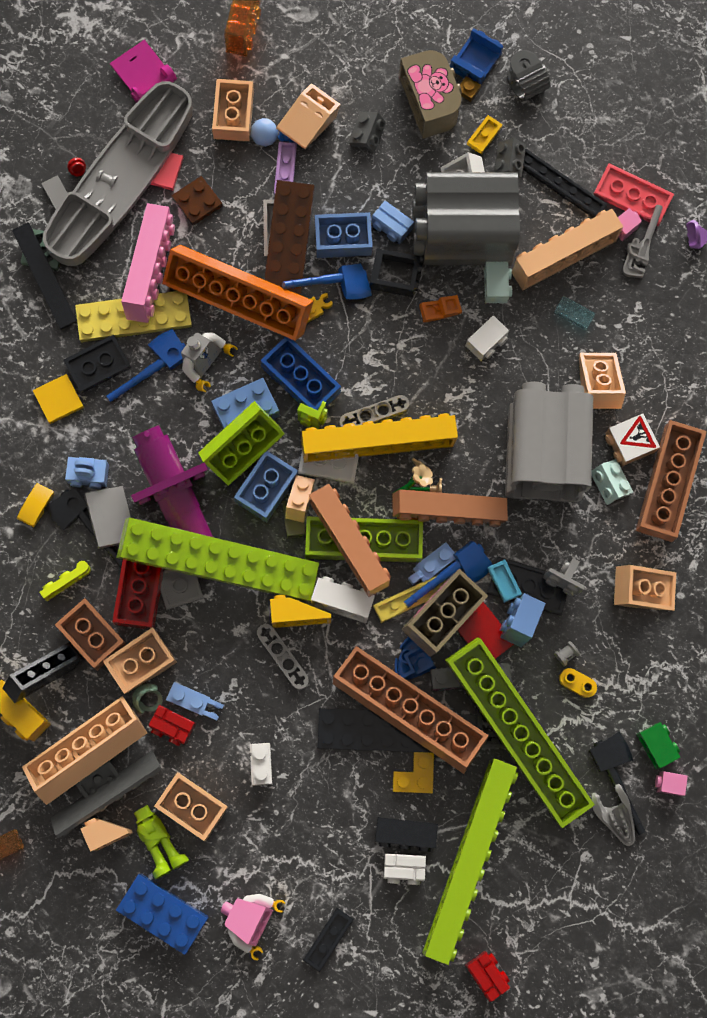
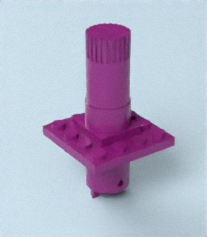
M159 425L133 436L132 439L137 447L134 449V452L150 487L131 495L134 503L139 502L142 505L151 501L150 497L154 496L170 527L213 537L199 507L200 504L190 481L191 478L193 481H196L205 476L204 472L208 470L205 462L184 471L169 436L163 434Z

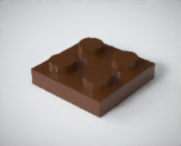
M202 176L171 195L174 202L193 226L223 206L220 199Z

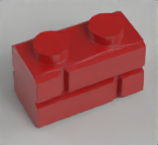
M159 705L148 727L152 728L151 733L162 737L164 734L170 737L169 742L180 746L181 743L184 745L187 743L196 723Z
M484 951L465 966L487 1000L492 1002L510 989L507 984L510 980L504 971L499 972L497 969L498 961L492 953L488 955Z

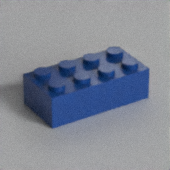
M288 337L282 339L260 360L261 368L299 404L302 403L315 410H319L322 401L326 402L327 407L341 393V385L298 344Z
M143 874L137 875L116 909L117 912L184 955L188 953L209 918Z

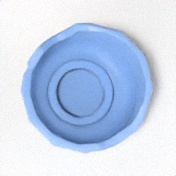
M262 118L255 121L251 126L250 138L253 139L256 145L266 147L272 145L277 140L278 130L271 120Z

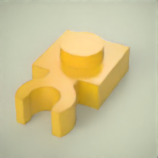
M327 293L322 294L319 300H316L315 297L310 298L314 302L307 323L323 315V308L329 309L333 306L332 301L329 303L324 302V299L328 298Z

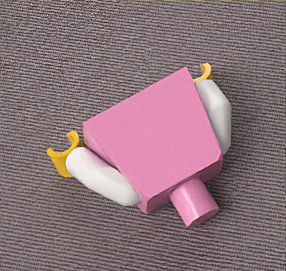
M255 894L245 896L243 900L237 898L234 905L229 902L223 904L221 913L228 916L225 926L228 928V934L233 944L246 953L250 952L253 960H259L257 956L253 955L256 950L263 953L262 948L256 945L273 912L270 908L273 907L276 912H283L276 907L279 902L285 904L283 900L274 901L273 898Z

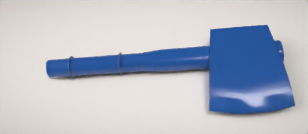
M361 263L341 266L336 274L298 280L291 279L290 281L282 282L283 289L340 282L346 299H362L372 296L366 270H363Z
M173 329L165 331L148 344L159 359L106 397L110 402L135 385L137 386L142 380L150 377L164 366L172 370L183 362L181 352L186 345L181 343Z
M470 541L453 554L456 559L454 563L406 599L404 604L409 608L432 589L434 590L440 583L447 580L458 569H461L474 583L482 579L489 573L487 568L493 565L485 555L483 547L474 541Z

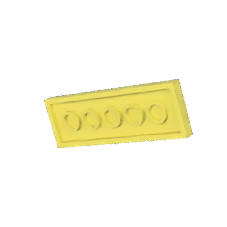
M180 291L158 294V299L154 300L153 303L155 307L153 317L150 316L149 323L127 320L121 302L122 299L75 305L80 342L103 340L113 334L117 338L192 327L188 295Z

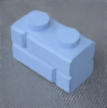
M384 201L372 215V226L379 232L381 230L385 232L392 242L397 241L401 244L414 228V221L387 201Z

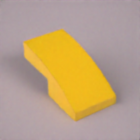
M37 483L24 502L17 519L35 527L44 514V508L54 496V491Z

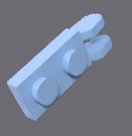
M176 682L173 683L166 698V701L214 720H218L219 716L213 712L205 711L207 705L211 704L218 709H223L224 706L210 699V697Z

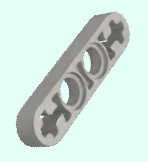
M398 395L346 413L341 416L339 425L343 427L345 419H348V421L355 420V415H357L359 424H356V421L352 423L355 426L362 425V423L367 422L360 418L363 412L371 415L369 421H373L374 424L401 415L408 410L409 400L403 395ZM398 401L405 403L402 409L400 406L394 407V412H392L390 403H392V407L396 406ZM385 406L389 412L386 415H380L378 408Z
M269 624L261 625L257 630V636L291 685L297 690L305 689L309 683L305 671L274 628ZM264 628L265 630H271L269 632V635L272 639L274 637L277 638L276 640H273L268 646L266 644L267 642H269L268 638L266 636H261L262 629ZM274 644L282 645L283 650L280 654L272 652L271 648ZM287 659L294 662V667L291 670L283 668V662ZM297 668L300 670L297 672L298 676L305 678L303 680L304 685L302 686L295 684L296 678L294 675L292 677L288 675L294 673Z

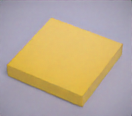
M67 374L33 390L49 424L84 408Z

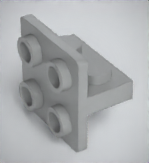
M574 558L570 562L566 561L559 572L549 568L543 576L547 584L553 587H561L563 592L570 596H578L585 588L584 585L571 579L580 561Z

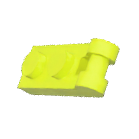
M85 561L78 562L76 569L71 572L66 571L59 576L60 579L56 582H49L44 585L40 594L46 601H49L89 575L91 572L90 566Z

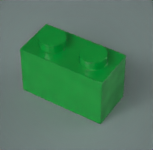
M661 722L656 723L636 734L655 769H660L680 758V750L675 742L672 743L668 736L670 732L665 724L662 725Z

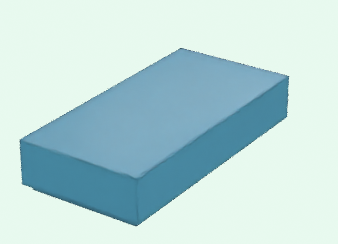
M506 560L487 568L504 603L522 595Z

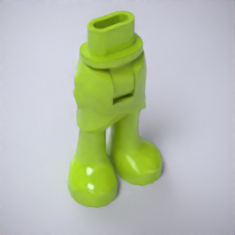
M148 805L134 812L137 819L138 836L145 843L147 850L150 851L156 865L153 871L155 880L172 871L158 847L159 843L162 844L173 870L189 861L185 854L177 852L169 839L171 837L164 824L155 815V812H151Z

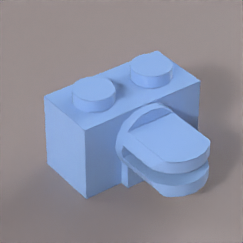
M68 457L65 480L72 487L88 485L92 489H101V487L107 486L109 464L107 460Z

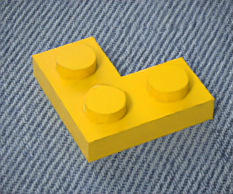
M414 752L413 772L394 771L393 792L432 794L434 753Z

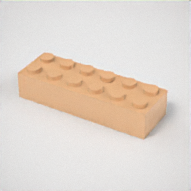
M613 209L603 210L591 220L589 218L585 219L576 228L570 227L564 234L560 236L555 235L547 243L536 245L532 251L519 254L516 257L512 274L523 291L616 242L624 226Z
M122 696L22 766L34 792L47 805L146 735L147 731L134 710Z

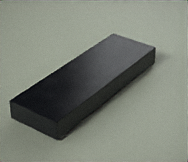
M336 908L303 961L320 972L354 919L339 908Z

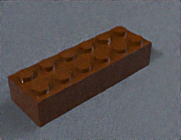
M277 180L265 281L282 287L283 281L304 279L315 185ZM303 287L288 288L287 290L302 296Z

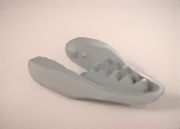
M615 785V792L618 793L622 803L614 807H604L600 801V796L597 793H593L592 801L595 804L593 810L598 818L624 845H633L635 842V830L628 796L621 785Z

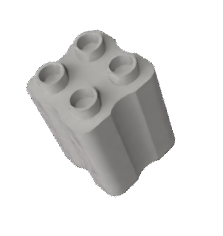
M542 382L523 383L522 389L515 392L513 403H510L508 407L506 497L513 499L578 502L583 499L584 492L590 490L592 475L593 395L584 393V386L567 384L561 387V392L546 391V384Z

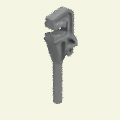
M661 205L655 206L644 239L639 243V239L634 238L632 243L627 244V257L622 268V273L626 277L642 278L645 273V269L638 268L635 264H641L644 267L648 264L651 239L663 209Z

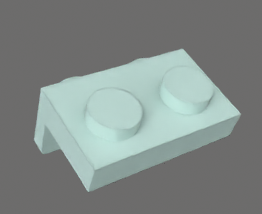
M616 459L600 464L592 470L591 476L607 505L633 493Z

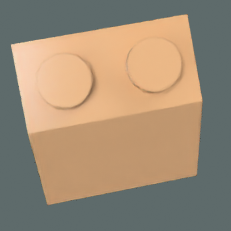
M93 818L85 822V827L81 828L90 852L98 851L133 834L131 829L106 820H99V818Z

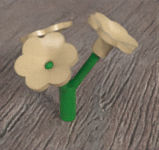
M412 458V462L416 465L412 469L413 476L406 485L398 490L442 493V478H439L437 485H431L433 483L431 469L421 461ZM417 483V484H419L421 487H412V486H414V485Z

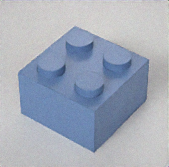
M525 593L520 598H516L507 610L509 616L501 625L500 631H502L500 638L519 647L525 645L532 638L546 603Z

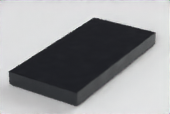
M499 556L497 557L496 563L506 560L522 595L525 593L546 603L543 611L559 616L562 615L567 594L563 592L561 587H553L546 583L543 576L547 571ZM491 578L487 594L501 598Z

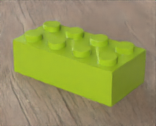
M254 401L201 449L198 454L202 461L229 486L285 433Z

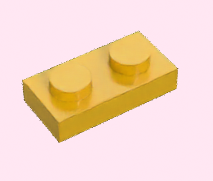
M487 115L468 140L467 145L482 155L501 130L503 124Z

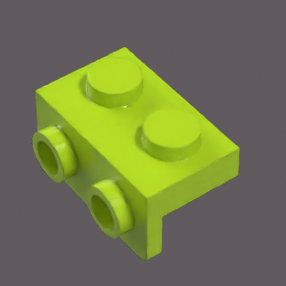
M322 401L319 410L300 403L297 409L300 424L308 428L312 426L319 429L321 424L324 425L328 417L326 402Z

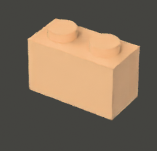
M296 475L286 506V519L305 522L310 505L309 494L314 492L315 479Z

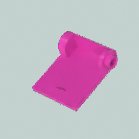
M145 39L110 63L114 71L132 92L131 96L136 103L155 84L162 81L173 83L177 80L172 68L168 64L164 65Z

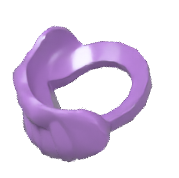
M691 220L686 224L689 247L701 249L707 243V230L702 228L695 220Z

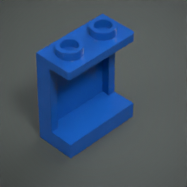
M473 28L469 39L458 55H454L451 59L450 68H453L459 76L463 78L467 76L482 84L502 55L503 45L498 40L486 36L484 32Z

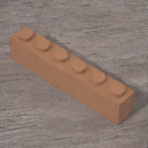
M327 484L309 494V503L364 591L370 597L389 586L390 573L380 565L379 562L381 561L378 554L370 549L368 538L365 535H361L359 524L349 516L350 511L346 504L342 505L340 502L338 491L335 488L332 489L330 484Z
M398 490L393 493V517H399L400 520L418 518L420 522H427L429 519L436 520L437 523L454 521V524H465V522H472V525L475 526L486 523L490 527H499L502 523L508 521L507 498Z

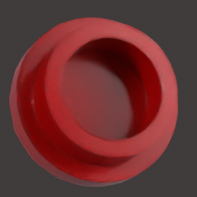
M76 157L68 162L67 168L72 175L81 176L85 172L86 164L83 159Z

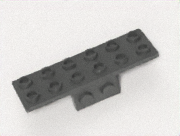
M150 751L119 773L109 760L75 784L83 794V797L50 818L55 836L60 838L61 836L68 835L73 828L79 824H84L94 814L104 811L109 804L120 800L124 794L138 788L148 778L155 777L162 768L154 752Z

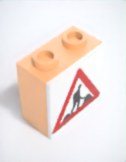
M644 414L612 426L605 433L606 442L609 446H612L614 458L618 463L620 462L621 466L653 454L660 448Z

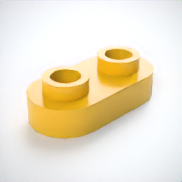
M567 668L559 675V681L563 687L583 698L592 697L597 691L596 682L575 669ZM567 675H572L573 681H568ZM585 684H589V685H590V687H591L590 691H586V690H585V688H584V685H585Z

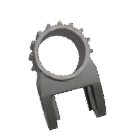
M522 50L512 56L508 70V81L519 99L525 101L550 88L551 81L547 68L544 64H541L533 52Z

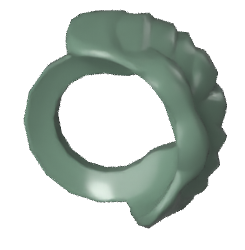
M151 683L140 685L132 695L133 707L140 714H143L144 711L152 712L157 710L158 706L163 702L158 686ZM146 692L155 693L158 696L157 703L153 706L144 705L140 699Z

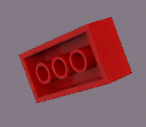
M123 560L112 620L115 625L148 630L152 627L155 628L164 569Z

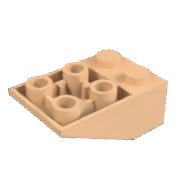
M311 83L300 94L276 129L306 149L336 119L340 103Z

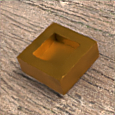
M466 76L460 84L461 96L471 102L480 90L481 84Z

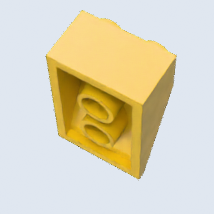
M276 595L274 599H270L273 628L331 623L330 613L290 597L286 598V595Z

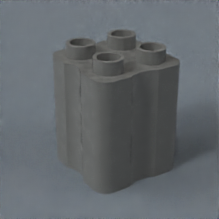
M426 172L425 183H415V199L412 202V219L416 221L415 233L413 234V255L423 256V265H485L486 262H508V265H512L515 251L518 249L520 242L518 173Z

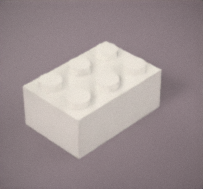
M323 576V579L318 578L311 598V606L367 623L375 595L368 597L363 588L359 591L353 589L351 584L342 582L340 585L334 583V579Z

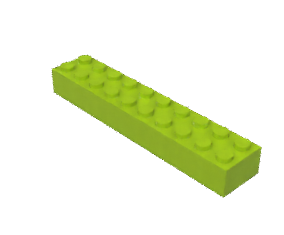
M130 517L125 519L116 557L266 593L286 595L288 598L301 601H311L319 566L318 562Z
M475 638L445 659L561 828H564L595 805L481 638Z
M495 758L488 763L422 951L426 957L447 965L455 959L457 949H455L456 942H460L464 933V929H462L463 922L468 921L471 909H469L470 902H474L477 896L476 884L478 881L481 882L485 872L482 869L485 861L488 862L492 851L489 850L490 844L495 842L498 835V830H496L497 824L502 822L505 811L502 810L503 806L506 803L508 804L512 794L509 791L510 786L515 784L518 777L516 766Z

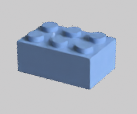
M370 212L315 215L317 258L372 256Z
M264 378L211 401L223 429L254 401L273 420L280 417L279 409Z
M266 451L234 496L235 503L267 523L293 485L295 477L298 475V470Z

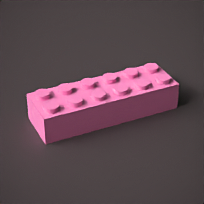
M147 203L121 301L127 320L149 323L150 316L153 317L155 307L153 303L154 300L158 299L159 290L157 287L158 284L162 283L163 273L161 272L162 268L166 267V252L170 251V236H173L175 231V225L172 224L173 215L170 214V209L167 206Z

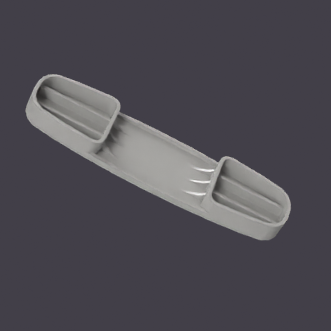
M170 81L157 83L125 115V124L94 160L73 192H68L63 197L43 232V242L48 254L53 259L66 266L82 264L97 250L137 203L174 150L193 115L192 100L184 88ZM100 170H103L105 174L112 177L118 176L112 188L109 187L110 185L102 180L96 181Z

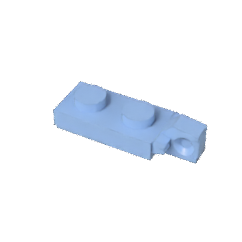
M445 542L413 568L415 573L409 577V582L414 585L420 579L422 582H425L434 577L456 560L453 555L454 551Z

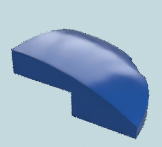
M409 637L404 640L400 646L402 651L399 659L395 658V672L398 675L409 680L436 668L432 658Z

